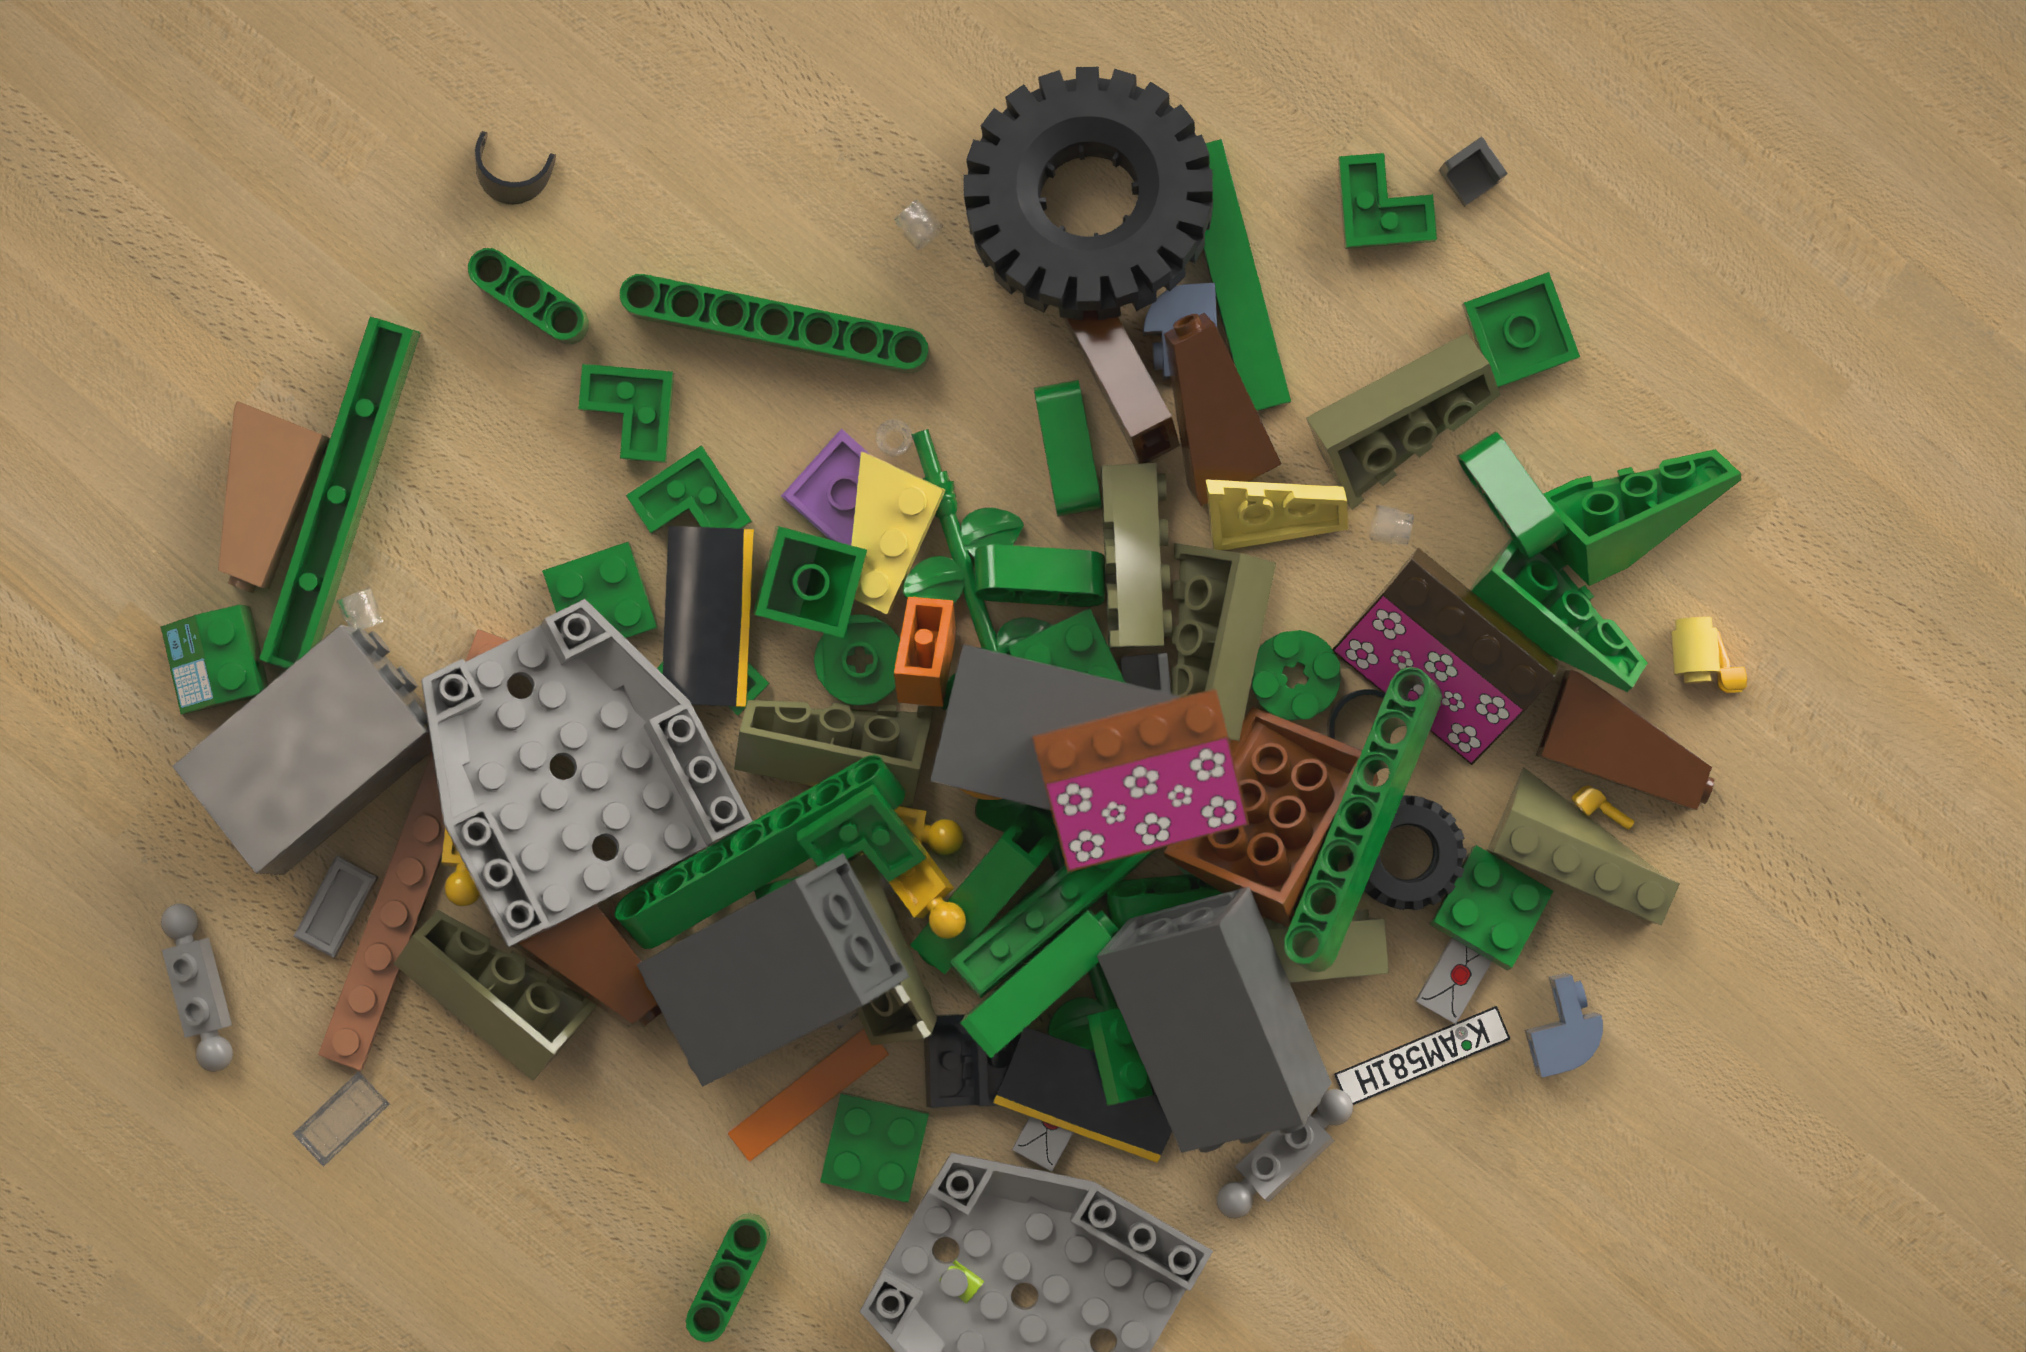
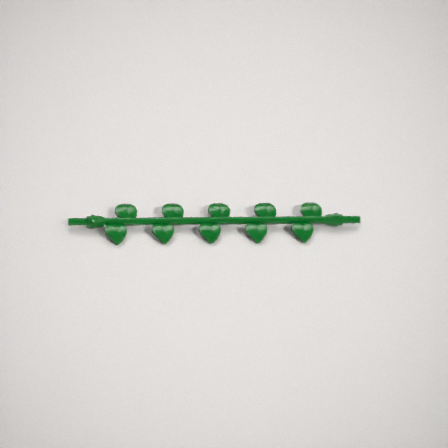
M929 429L912 434V438L925 478L922 479L946 490L935 516L940 520L952 559L944 556H935L919 562L905 578L903 595L907 600L909 596L953 600L955 603L963 592L981 648L1011 655L1007 647L1053 625L1031 617H1020L1004 623L999 628L996 637L985 601L975 596V570L970 554L975 558V550L985 545H1014L1023 529L1024 523L1020 517L1009 511L985 507L967 514L962 520L960 527L956 515L957 500L954 493V481H950L947 471L942 472ZM956 673L950 676L947 682L944 704L941 707L946 712ZM978 798L975 805V815L978 820L986 825L1005 832L1028 804L1007 799L984 800ZM1038 807L1054 820L1051 810ZM1059 840L1049 851L1055 873L1065 865ZM1032 890V891L1028 892L1026 895H1024V896L1021 898V900L1018 902V904H1019L1023 899H1025L1029 894H1031L1034 890ZM1100 962L1088 972L1097 1000L1080 997L1062 1004L1050 1019L1048 1035L1091 1051L1094 1049L1087 1015L1118 1009Z

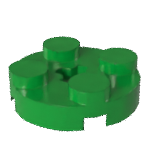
M864 614L850 615L844 638L824 633L817 643L814 655L817 677L831 695L844 703L869 705L879 702L896 689L894 669L900 638L891 626L874 616ZM856 647H864L865 654L873 655V664L866 665L864 673H857L856 667L847 663V656L855 655Z
M1302 630L1281 632L1266 640L1258 648L1251 688L1260 706L1268 713L1289 721L1310 719L1328 708L1335 699L1341 681L1340 662L1331 646L1319 636ZM1298 662L1304 666L1303 674L1308 678L1304 685L1297 683L1294 688H1290L1286 685L1288 677L1282 674L1286 666L1293 668Z

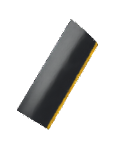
M669 526L662 674L690 700L691 704L746 707L754 529Z
M1028 1027L1022 1031L1008 1070L993 1103L1157 1163L1172 1133L1151 1081L1153 1095L1107 1106L1095 1052Z

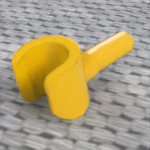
M1717 631L1720 672L1717 673L1718 688L1725 693L1742 692L1747 687L1745 667H1730L1729 658L1720 633Z
M1590 785L1583 786L1571 797L1575 805L1587 817L1599 808L1605 815L1627 830L1634 824L1633 819L1612 806L1601 791Z

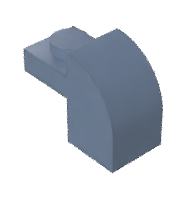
M1215 283L1175 286L1170 292L1166 290L1159 295L1157 301L1150 306L1143 325V336H1161V342L1153 343L1154 370H1162L1163 381L1171 380L1164 333L1172 330L1173 324L1180 318L1189 314L1200 315L1204 312L1217 327Z
M1568 973L1549 977L1560 1021L1525 1030L1535 1072L1542 1078L1576 1069L1586 1063L1596 1052L1603 1034L1602 1015L1596 1012L1582 1015L1581 1009L1588 1007L1582 982H1574L1573 976Z

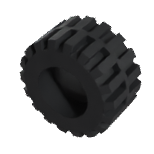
M1403 795L1389 831L1402 825H1412L1423 830L1430 838L1433 847L1431 863L1427 870L1419 877L1399 879L1392 876L1384 868L1379 853L1364 892L1378 902L1400 910L1424 909V906L1435 905L1442 901L1441 898L1446 893L1450 894L1456 887L1454 884L1457 878H1461L1465 868H1462L1463 859H1467V849L1463 847L1462 841L1465 838L1462 829L1457 827L1455 823L1457 820L1452 814L1446 812L1442 808L1443 806L1434 801L1418 796ZM1371 810L1365 811L1366 813L1360 819H1357L1355 823L1356 829L1364 828L1369 824L1372 816ZM1350 853V856H1348L1349 866L1354 861L1353 853Z

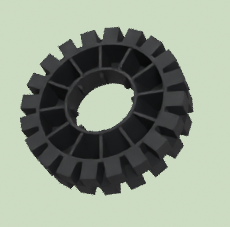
M1076 67V79L1064 81L1060 70L1039 76V89L1030 92L1023 84L1005 97L1007 109L1001 113L994 108L981 124V140L973 139L966 159L968 175H964V201L970 234L973 235L975 249L984 266H991L993 268L995 280L1012 295L1018 290L1023 294L1024 304L1043 313L1051 305L1059 308L1060 318L1083 320L1084 311L1097 310L1098 320L1120 317V307L1130 303L1138 311L1157 301L1156 291L1164 286L1170 292L1186 276L1185 266L1190 261L1195 264L1205 245V232L1210 230L1213 212L1212 170H1210L1209 166L1210 155L1203 135L1197 136L1195 134V121L1181 104L1176 108L1170 105L1168 92L1151 81L1145 89L1138 87L1135 74L1114 69L1111 79L1099 78V67ZM1084 157H1100L1112 161L1113 166L1116 168L1120 165L1129 173L1134 181L1131 183L1132 195H1138V199L1131 215L1125 214L1123 223L1119 227L1102 235L1094 233V236H1077L1066 232L1065 227L1062 225L1058 228L1048 219L1044 213V210L1047 209L1046 198H1040L1042 189L1049 177L1054 178L1056 175L1055 170L1068 161L1077 158L1085 160Z

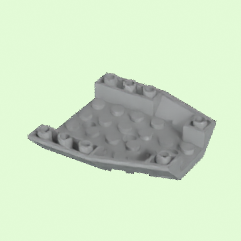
M585 599L545 618L540 626L466 662L461 659L421 679L443 823L508 947L548 930L707 848L753 821L690 700ZM515 675L526 677L532 684L531 695L525 699L513 697L507 688L508 679ZM556 756L568 757L574 764L573 776L566 780L554 777L549 767L551 759ZM606 836L614 841L617 852L612 860L603 861L594 855L592 843L595 838Z
M951 1152L883 1266L860 1312L895 1352H1097L1092 1348L1090 1338L1096 1330L1102 1328L1111 1330L1117 1338L1115 1347L1109 1352H1151L1185 1291L1192 1289L1213 1250L1094 1181ZM950 1237L954 1239L960 1249L956 1261L985 1281L967 1304L958 1297L965 1292L968 1286L965 1273L957 1268L948 1269L950 1266H955L953 1264L954 1260L944 1262L936 1258L933 1253V1245L939 1238ZM1020 1283H1030L1038 1291L1036 1302L1029 1307H1020L1012 1300V1290Z

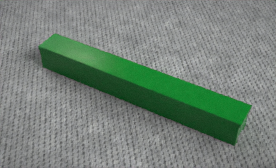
M371 316L369 318L259 660L288 669L322 641L421 334L419 331Z

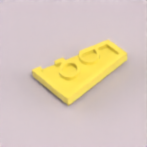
M861 452L851 546L866 549L867 553L854 599L882 613L890 614L946 490L866 452Z
M1206 480L1211 539L1214 549L1229 550L1348 530L1347 499L1344 487Z

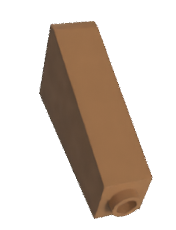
M237 401L233 412L218 570L231 575L228 584L254 593L256 586L267 589L271 586L330 438Z

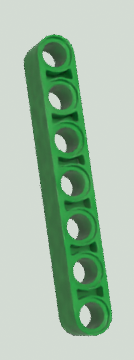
M634 274L628 277L620 288V300L624 308L632 316L642 320L902 373L920 371L929 359V346L926 338L919 331L911 328L646 274ZM641 285L651 287L654 292L652 302L644 308L632 306L630 302L632 291ZM685 294H691L698 299V308L689 317H681L675 313L676 300ZM729 303L740 305L743 309L741 321L734 326H725L719 321L720 310ZM774 312L784 314L788 319L786 330L779 335H769L763 329L765 318ZM816 322H826L832 327L831 338L821 345L811 343L807 338L809 327ZM860 331H870L877 337V344L869 353L860 354L852 348V339ZM914 340L921 345L922 352L916 361L905 363L897 358L896 349L902 341Z
M1403 668L1392 678L1285 936V953L1289 959L1308 971H1325L1334 963L1441 705V689L1419 668ZM1418 684H1424V692L1421 697L1415 701H1408V693L1411 688ZM1406 726L1407 732L1404 739L1399 743L1391 744L1390 738L1393 731L1398 727ZM1389 768V776L1386 782L1380 786H1373L1375 774L1381 769ZM1371 810L1372 816L1369 824L1364 828L1356 829L1355 823L1359 814ZM1347 853H1353L1354 861L1351 867L1346 871L1339 872L1338 863L1341 857ZM1335 895L1336 905L1334 909L1328 914L1321 915L1320 908L1324 899ZM1312 938H1318L1319 944L1315 954L1304 958L1303 948L1306 942Z
M866 756L631 891L619 901L614 915L641 948H655L811 859L798 843L797 832L873 784L893 810H895L903 802L906 791L880 756Z

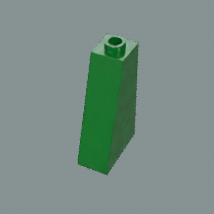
M1027 805L946 901L956 903L964 911L966 924L963 931L954 938H941L932 931L928 922L910 944L919 953L923 961L936 967L944 975L951 968L950 961L978 937L1059 840L1054 820L1036 806Z
M1088 908L969 1011L960 1024L986 1054L992 1058L1099 963L1098 954L1111 941L1119 929L1102 910L1095 915Z

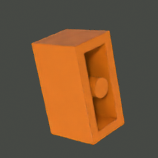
M908 596L894 669L898 703L943 707L957 632L953 600Z

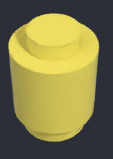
M1712 617L1676 619V630L1671 631L1674 675H1683L1684 683L1686 684L1711 682V674L1720 672L1717 628L1712 627Z

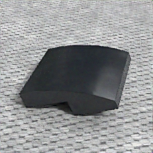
M966 1014L936 1015L937 1021L931 1035L924 1038L926 1107L998 1105L993 1103L1008 1070L1021 1037V1032L990 1058L960 1024Z

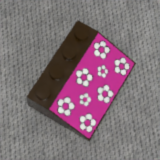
M1420 548L1416 549L1332 649L1337 656L1384 693L1387 692L1394 675L1401 669L1415 667L1424 671L1439 686L1442 694L1441 705L1430 732L1471 765L1527 710L1555 678L1560 664ZM1418 684L1411 688L1408 693V701H1415L1421 697L1424 692V684Z

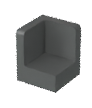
M1482 136L1445 161L1439 169V172L1464 207L1500 183L1507 175L1506 170Z
M1167 653L1124 656L1121 658V673L1126 683L1171 694Z

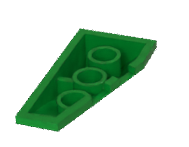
M1714 449L1663 460L1657 469L1634 473L1632 467L1617 470L1618 477L1595 482L1592 481L1591 476L1577 478L1543 495L1560 517L1568 533L1567 536L1556 542L1564 562L1588 586H1591L1629 568L1742 479L1741 472Z
M1510 538L1479 575L1470 590L1550 656L1625 692H1629L1648 664L1615 621L1601 617L1590 603L1595 596L1586 585L1580 588L1577 587L1564 571L1567 564L1555 548L1550 546L1528 560Z

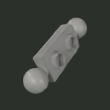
M174 904L164 911L161 918V926L168 937L175 939L176 946L164 949L162 953L184 1036L187 1038L200 1034L201 1042L196 1050V1059L199 1065L207 1071H221L230 1064L233 1057V1049L228 1040L219 1036L218 1029L231 1026L232 1022L209 937L194 941L193 933L198 926L196 912L188 905Z
M1339 1089L1327 1090L1320 1100L1321 1103L1317 1106V1112L1314 1115L1310 1114L1304 1127L1288 1134H1282L1280 1130L1270 1133L1235 1166L1245 1179L1240 1183H1227L1219 1190L1217 1206L1221 1213L1234 1219L1245 1216L1251 1210L1253 1195L1257 1192L1267 1202L1271 1201L1335 1141L1324 1129L1329 1125H1341L1351 1117L1353 1103L1349 1095Z

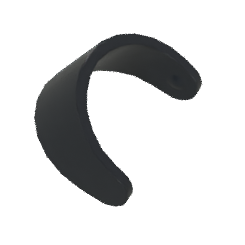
M481 131L475 147L476 174L483 190L492 199L511 205L530 201L540 194L550 179L556 154L550 153L543 169L531 179L521 182L503 181L488 172L482 163L481 158L488 133Z
M1362 689L1344 695L1335 703L1330 711L1327 720L1328 737L1335 739V720L1339 711L1348 701L1362 695H1373L1383 700L1386 693L1373 689Z

